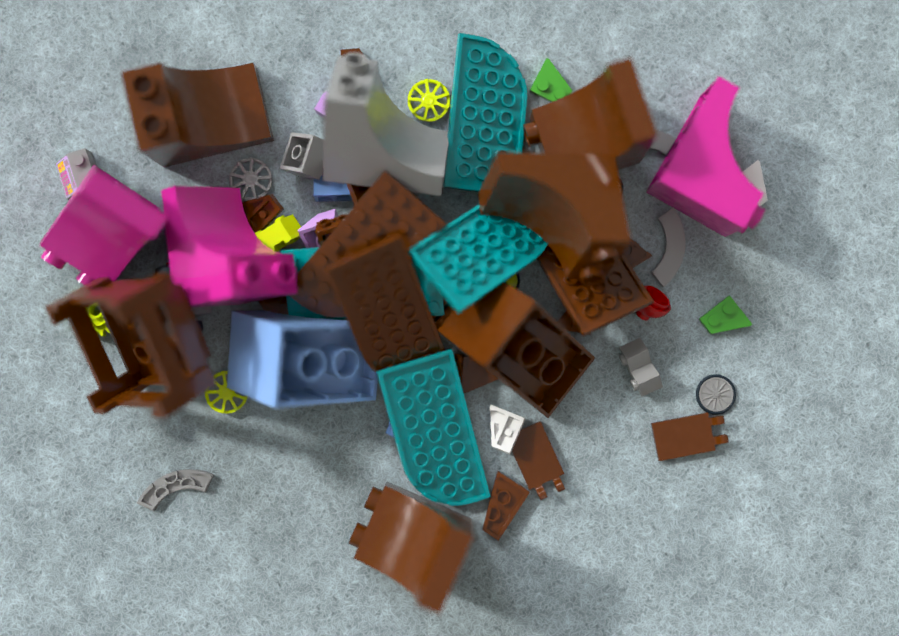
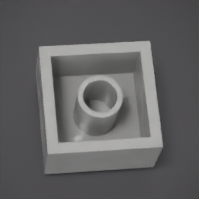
M291 132L279 169L299 177L320 180L323 173L324 140L315 135Z

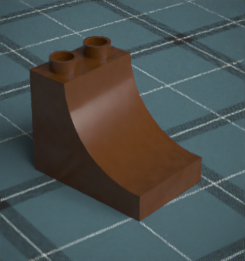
M632 57L607 64L606 69L596 79L579 90L546 105L531 109L530 123L523 124L528 146L531 147L538 144L540 153L615 155L617 170L639 164L658 136Z
M160 62L121 72L139 151L162 167L274 141L257 67L254 63L221 69L184 70L172 68Z
M497 152L478 193L480 214L511 219L537 233L555 252L562 265L566 279H580L584 285H594L602 282L631 242L615 155Z
M506 282L459 314L449 304L444 309V315L440 316L435 322L439 333L547 418L550 417L595 360V357L537 302Z
M386 482L383 490L373 486L364 506L365 509L373 512L368 526L357 522L348 543L358 548L353 559L376 569L402 585L414 596L417 605L440 614L474 537L471 518L390 482Z

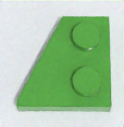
M546 58L529 92L549 102H553L571 94L572 89L552 62Z
M730 295L699 318V321L710 334L752 325Z

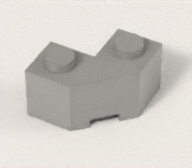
M641 338L619 347L621 352L619 359L622 365L627 367L632 378L630 383L634 391L638 390L641 396H645L663 387L660 375L652 364L649 351Z

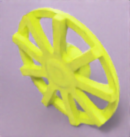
M432 79L419 81L412 86L408 94V107L411 113L419 120L425 122L439 120L447 113L450 106L449 92L440 81ZM428 83L436 84L432 92L429 91ZM425 84L426 93H423L418 86ZM441 87L445 93L436 96L435 93ZM414 90L421 95V98H412ZM447 97L446 105L437 102L438 99ZM411 101H418L421 104L413 110ZM435 105L442 107L445 110L440 115H438L435 109ZM425 107L423 117L416 114L418 110ZM429 109H432L435 118H427Z
M221 371L213 375L214 378L221 375L223 377V385L216 381V386L219 390L208 389L205 391L208 405L213 410L223 414L238 411L244 406L248 396H241L227 388L226 374H228V371ZM208 394H218L219 396L211 402ZM233 397L243 400L238 407L233 401ZM223 399L222 408H216L214 404ZM227 400L231 402L234 409L225 410Z

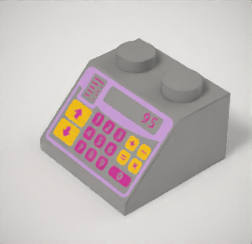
M86 148L66 154L55 163L67 200L72 197L92 166H96L93 153Z

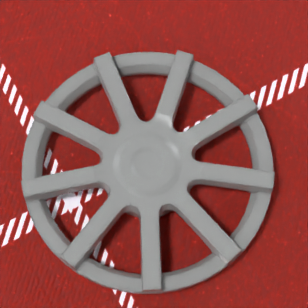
M246 158L238 161L229 174L231 188L245 185L241 199L247 201L265 196L272 185L271 171L259 159ZM250 162L249 171H246L242 165L243 163ZM254 162L261 164L255 172L253 171ZM240 167L244 175L235 174L236 169ZM264 168L267 170L268 175H269V176H258V174H259ZM233 177L241 178L243 181L234 185ZM269 179L267 188L261 185L259 180ZM255 186L260 187L264 192L257 196ZM249 187L252 189L254 197H245Z

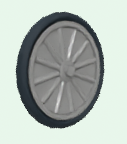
M712 374L699 382L696 389V400L705 412L714 415L723 414L735 403L736 390L733 383L727 377Z

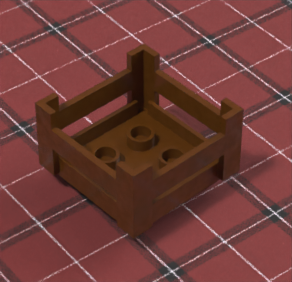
M171 273L156 274L149 279L111 281L110 277L97 278L45 306L53 325H57L66 319L68 320L99 387L86 396L94 414H107L117 406L156 408L151 412L153 418H167L217 384L206 360L212 355L182 283L175 284ZM97 303L127 370L118 377L86 309ZM150 385H163L166 387L167 392H146L142 390Z

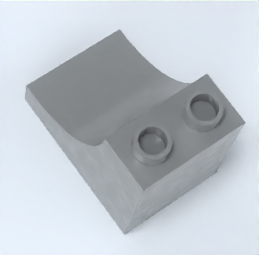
M349 53L344 57L338 56L324 99L323 181L371 187L386 170L410 192L441 196L449 144L448 131L422 125L404 114L392 102L382 85L378 71V61L368 60L365 55L360 53Z

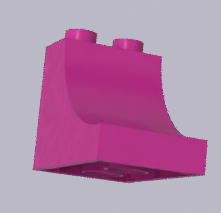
M718 76L700 95L646 193L726 237L736 232L743 234L748 227L754 229L761 220L765 208L758 205L764 193L749 182L741 172L729 144V114L740 87Z
M93 165L41 240L39 246L46 249L41 258L60 270L63 269L66 263L80 271L76 279L83 285L102 277H110L111 281H115L138 250L149 239L155 238L168 218L158 206Z
M172 186L161 190L163 212L168 218L165 222L170 273L175 284L182 283L192 308L241 305L298 293L293 253L284 254L273 251L259 240L246 218L240 188Z

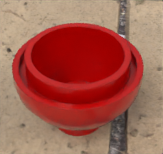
M644 286L653 299V303L636 311V315L644 321H648L649 318H661L667 315L671 310L668 297L653 286Z

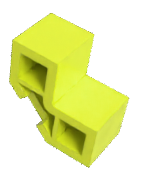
M293 214L287 217L282 215L275 220L274 224L263 231L255 232V235L268 248L279 252L282 248L295 243L301 238L298 233V229L301 226Z

